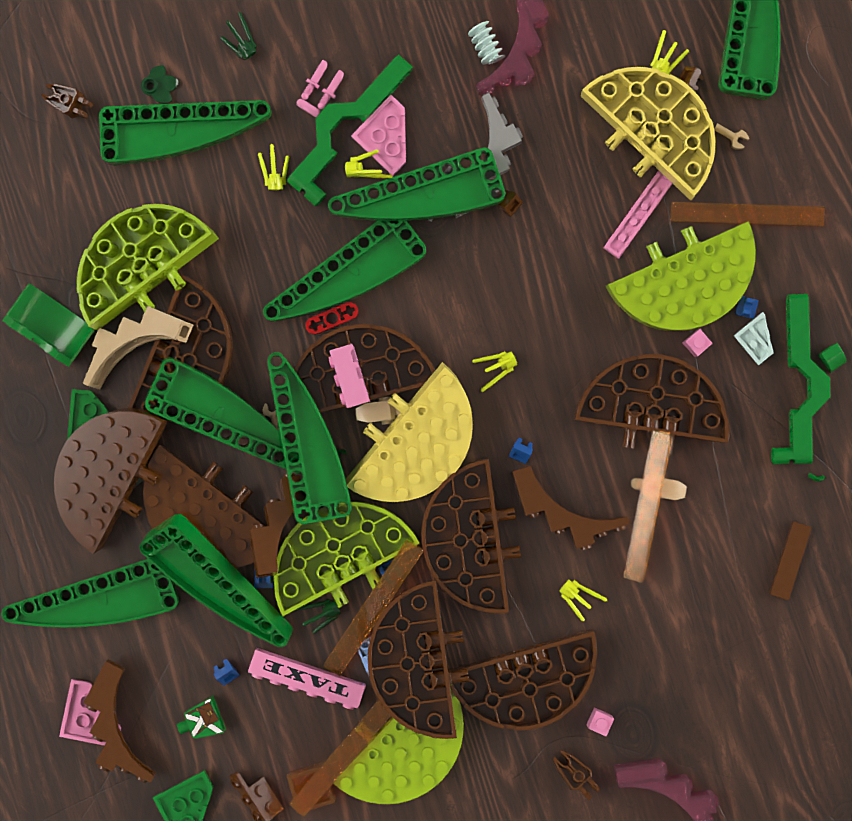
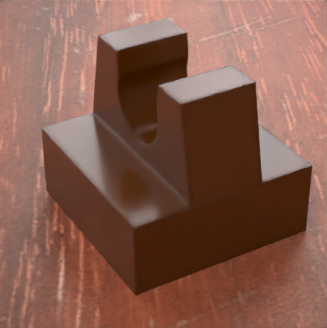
M685 67L679 79L694 91H697L699 87L695 84L697 80L702 81L704 77L701 74L702 71L697 67Z
M505 190L506 197L498 205L511 217L523 202L515 192Z

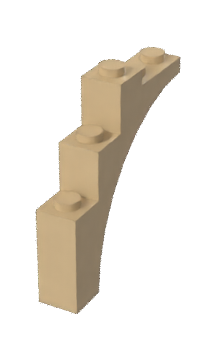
M147 306L141 323L123 317L116 334L99 328L92 346L97 347V350L83 384L100 390L113 367L127 353L142 344L160 339H172L186 343L193 324Z

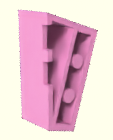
M353 344L329 350L331 354L328 357L331 368L335 367L337 374L334 375L337 387L340 386L342 394H339L342 405L351 408L370 402Z

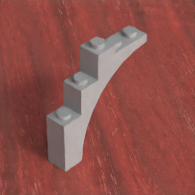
M490 93L482 96V102L489 123L488 148L493 153L499 174L502 175L509 171V165H511L508 156L502 153L520 145L523 135L518 127L515 128L514 124L506 127V124H508L503 113H499L497 109L499 105L494 96L491 97ZM488 155L485 157L483 162L487 161V158L489 157ZM493 172L485 174L487 180L496 178ZM499 190L491 192V196L494 199L497 198ZM459 214V215H454V216H455V218H458V217H460V216H462V215H464V214Z

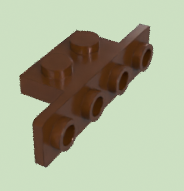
M239 772L229 775L232 786L241 794L242 802L250 808L252 818L255 821H269L284 810L264 777H261L248 787Z

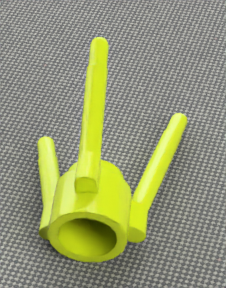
M663 30L650 66L669 75L671 70L689 53V50L686 49L669 66L668 60L677 46V42H674L665 58L658 60L666 31Z
M271 144L272 174H269V177L262 154L258 153L265 186H268V190H283V185H286L289 156L285 157L281 177L280 174H276L274 145Z
M378 149L358 157H351V162L345 163L347 177L392 178L393 176L381 174L382 170H363L362 163H358L359 160L378 153Z
M504 351L500 354L472 361L473 363L500 358L498 359L499 363L486 368L485 372L498 367L504 370L481 389V392H484L507 373L514 370L513 367L517 366V361L512 352L506 353Z
M568 580L559 591L562 593L561 597L567 601L581 621L585 619L570 598L573 599L575 597L588 609L591 606L578 595L579 590L577 588L598 599L607 601V598L580 585L575 580L573 582Z

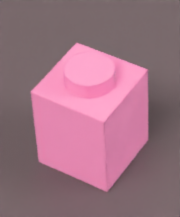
M701 329L696 330L682 342L694 357L699 356L713 344Z
M594 707L586 725L589 729L607 736L614 718L612 715Z

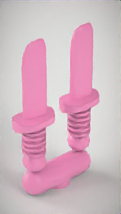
M322 60L312 78L306 80L309 84L301 95L302 99L297 100L298 107L315 117L320 114V110L325 108L330 97L333 99L336 97L333 93L344 76V73L338 70L327 90L325 88L322 90L325 94L317 105L318 108L305 101L314 87L318 89L320 86L317 83L327 68V62Z

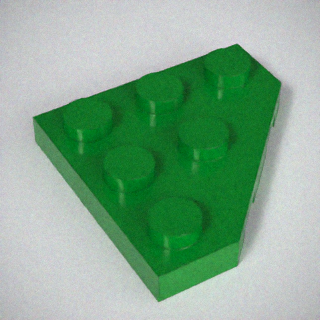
M72 389L67 440L87 421L110 412L93 391Z
M203 770L153 796V800L164 821H203L214 786L206 771Z

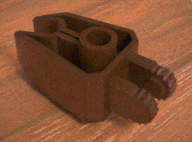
M58 84L45 85V87L54 92L52 96L41 94L45 101L72 119L78 115L87 119L88 114L81 110L83 105L92 108L93 103L86 100L81 92L75 88Z
M561 750L560 754L566 759L567 766H563L554 757L553 763L570 790H579L587 800H590L592 798L591 794L582 785L587 781L594 791L598 792L600 790V787L590 778L592 777V770L571 754Z

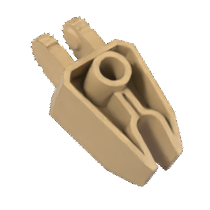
M390 397L379 398V402L365 403L357 407L356 417L359 421L367 423L382 421V425L391 424L396 419V415H399L401 412L391 404H388Z
M652 473V476H646V479L635 478L631 480V487L643 490V494L648 495V499L659 501L660 498L672 500L685 498L687 488L681 482L664 479V475Z

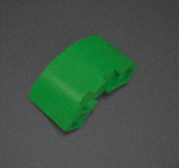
M28 284L2 320L30 341L33 339L35 343L40 345V348L68 367L95 330L89 327L76 314L32 284Z

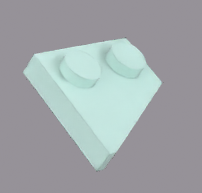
M763 312L733 335L758 365L774 353L766 317Z

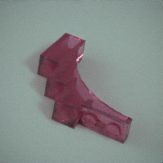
M516 0L519 14L516 41L501 66L489 77L476 84L475 88L478 95L491 93L499 85L504 87L510 84L512 79L516 86L519 84L524 86L532 81L531 78L534 77L535 73L528 61L527 55L532 57L538 54L542 47L534 27L540 28L546 25V21H548L550 16L542 0Z
M660 758L614 765L619 788L637 787L653 790L677 802L689 813L694 821H714L713 816L709 814L717 813L716 807L719 806L717 795H714L711 790L690 793V791H693V784L686 774L665 777L664 775H667V767Z

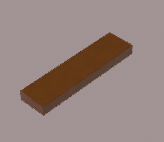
M792 521L769 592L770 595L789 600L812 527Z

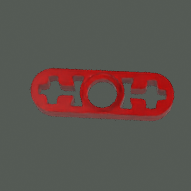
M347 302L313 316L307 320L306 330L310 334L317 335L351 321L357 317L358 308L354 303ZM347 306L355 308L352 316L345 314L343 315L345 319L341 321V316L337 310L341 309V313L347 310ZM330 313H335L338 317L337 322L334 324L327 322V315ZM323 316L327 327L323 328V324L319 325L317 331L309 328L312 325V321L319 323L321 322L319 318Z

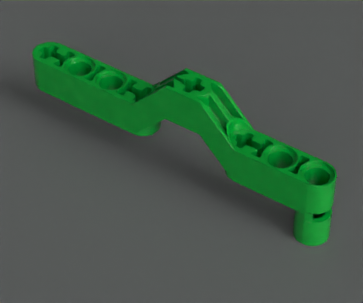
M397 55L356 102L328 104L315 118L317 146L287 179V182L299 193L304 191V197L315 207L322 202L326 193L314 181L337 155V152L331 146V133L343 120L360 119L365 122L404 81L414 67L400 55Z
M787 294L788 367L796 368L807 378L808 398L797 409H790V447H772L771 462L773 465L789 464V461L792 459L793 464H812V416L831 397L830 377L810 359L808 294Z

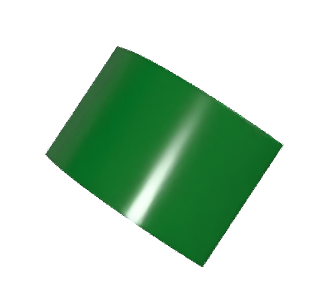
M838 343L830 345L817 354L829 373H832L847 362L845 354Z

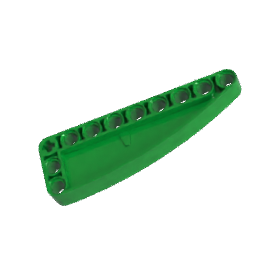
M731 0L718 83L719 90L722 93L766 100L776 92L781 41L778 0ZM736 5H742L744 12L738 11ZM734 23H737L741 26L740 31L734 29ZM730 43H737L739 49H732ZM727 61H733L736 68L728 67ZM727 80H730V83H732L730 87L725 83ZM743 83H749L751 90H746L743 87ZM762 86H768L770 93H765L762 90Z
M262 100L107 106L102 108L99 113L100 154L102 159L110 165L150 162L180 156L216 145L242 134L267 121L271 117L272 111L269 104ZM260 107L267 108V112L264 115L257 113ZM227 108L229 109L228 115L220 116L221 109ZM241 108H247L248 113L241 116L238 114ZM203 109L210 110L207 117L200 116ZM190 110L191 113L189 117L183 118L181 116L182 112ZM147 111H151V118L147 120L144 119V113ZM165 111H171L169 118L164 119L162 117ZM127 112L133 113V117L130 120L124 119ZM109 113H111L113 117H110L111 120L108 121L106 116H109ZM114 132V138L106 140L107 133ZM115 151L114 158L107 159V153Z
M484 147L335 196L329 200L328 208L332 215L343 218L373 221L425 220L464 214L500 204L504 200L505 189L493 153L489 148ZM481 154L489 156L486 162H483V159L480 160ZM465 159L469 160L471 166L463 168L460 162ZM448 165L452 167L453 172L451 174H444L442 168ZM426 172H432L435 175L429 181L423 176ZM493 172L496 178L491 181L487 180L485 174ZM408 178H414L416 184L409 187L405 184V181ZM388 185H397V191L390 193L387 190ZM377 190L380 194L378 198L372 199L369 197V192ZM499 190L502 196L499 199H494L491 196V192ZM353 196L361 198V202L358 205L351 204L350 200ZM335 202H340L343 206L341 210L334 211L332 205Z
M377 221L268 303L263 309V315L271 322L282 321L316 313L359 297L390 281L422 260L426 255L425 244L407 221H398L396 225L395 223L391 224V221ZM377 227L385 230L382 236L374 234V230ZM403 231L411 233L412 236L409 240L401 238L400 235ZM367 239L369 241L368 247L361 248L359 241ZM415 246H420L423 249V253L421 255H414L412 249ZM347 250L354 252V256L350 260L343 257L344 252ZM331 262H337L339 264V267L336 271H330L328 269V265ZM316 273L323 275V280L320 283L313 281V276ZM300 285L308 286L306 294L298 293ZM286 296H290L293 299L292 304L289 306L283 305V299ZM270 308L277 309V315L273 318L267 315Z
M279 352L271 353L267 360L295 519L300 524H309L348 516L352 510L348 487L327 426L311 395L287 359ZM278 357L282 363L280 366L275 367L271 364V359ZM282 376L285 379V383L282 386L276 385L274 383L275 377ZM280 395L288 397L286 405L278 403L277 398ZM284 414L290 415L292 422L290 424L282 423L281 416ZM288 433L293 434L295 442L287 443L284 436ZM289 453H297L299 460L296 463H291L288 460ZM298 471L302 474L300 482L292 480L291 475L293 472ZM297 491L305 493L306 498L304 501L299 502L295 499ZM339 503L347 505V512L345 514L337 511ZM324 506L328 509L326 517L318 515L319 507ZM301 510L309 513L306 521H302V518L299 519L298 517L301 514Z
M171 357L163 359L145 398V406L148 411L286 469L284 457L281 460L274 459L276 452H283L279 430L262 413L235 392L205 373ZM166 363H174L175 369L172 372L166 371L164 369ZM159 380H164L167 382V387L162 390L158 389L156 383ZM156 398L159 405L151 407L149 400L153 401ZM169 406H175L178 409L174 415H169L166 410ZM189 413L196 416L195 420L190 423L185 421V416ZM211 421L214 424L212 429H203L204 422ZM223 429L231 430V435L227 438L222 437L220 434ZM243 436L249 438V442L246 445L238 443L239 439ZM284 436L285 441L291 444V442ZM259 444L266 445V450L262 453L256 451ZM295 452L288 454V460L291 463L293 460L299 459L298 454Z
M175 514L147 533L139 545L141 553L175 584L210 610L252 635L277 647L287 645L293 633V627L185 516Z
M145 559L7 605L2 609L1 616L6 622L31 626H99L137 620L170 611L179 605L180 596L176 584L155 567L153 563ZM138 565L144 568L143 575H138L136 573V567ZM119 571L124 572L126 575V580L123 582L118 579ZM102 577L108 581L106 588L99 584V580ZM163 577L169 581V585L166 588L160 585V579ZM82 584L89 586L88 594L82 592ZM64 590L70 591L71 598L69 600L63 597ZM46 596L52 598L53 603L51 606L45 603ZM167 596H172L175 599L173 606L166 603ZM28 602L33 603V612H30L27 609ZM10 608L16 611L15 618L9 616L8 611Z

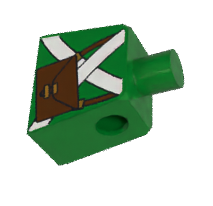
M213 695L185 711L184 716L186 720L177 723L179 733L183 734L190 731L193 739L221 734L226 730Z

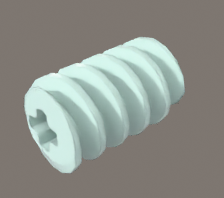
M489 21L476 25L468 33L469 37H473L472 43L476 44L475 50L480 51L478 57L483 58L481 60L483 65L496 63L505 57V55H498L502 48H495L499 42H492V39L496 36L495 34L489 35L492 27H485Z

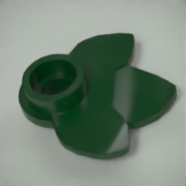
M164 65L151 69L149 76L141 82V90L144 94L152 96L156 102L170 103L172 102V97L169 92H172L178 86L179 80L173 76L165 75ZM150 83L154 84V88L151 90L147 88Z

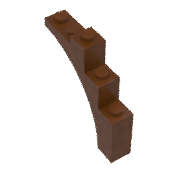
M531 466L511 471L525 515H530V518L540 516V511H544L550 532L555 531V534L566 532V528L569 527L576 549L580 548L583 551L592 548L591 544L595 543L593 535H596L597 538L608 535L607 531L614 529L615 532L626 529L625 526L630 524L627 516L613 519H592L569 512L555 503L545 493L538 483Z
M292 473V480L294 482H300L301 476H295V474ZM287 474L279 481L282 501L280 499H271L264 506L267 526L265 527L264 524L255 525L249 531L256 578L275 576L278 572L277 551L279 539L286 522L294 513ZM303 491L295 493L297 501L302 502L305 500L306 495Z
M108 659L83 702L87 705V709L93 712H97V710L100 712L89 733L93 735L92 738L99 742L106 741L95 763L98 764L101 770L106 772L109 770L113 772L117 765L122 772L126 774L131 772L137 776L136 778L139 781L151 783L156 772L144 765L132 753L122 736L118 724L116 696L125 668Z

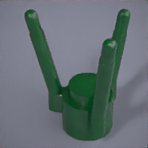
M239 12L238 15L249 42L247 40L243 41L228 20L226 24L239 41L237 46L239 49L223 36L220 39L239 58L243 57L244 60H247L257 52L255 49L257 45L252 39L242 13Z
M327 599L323 602L303 605L294 611L325 606L322 608L323 613L303 622V626H306L326 617L327 620L312 631L315 634L328 623L337 619V615L341 614L335 600L330 602Z

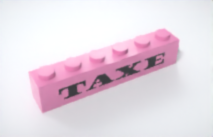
M256 648L248 670L254 678L262 679L264 677L270 679L272 684L281 685L282 683L288 685L290 690L299 692L300 689L306 691V694L311 697L317 698V696H321L329 703L335 704L339 702L343 704V707L354 710V707H359L366 686L365 683L260 648Z

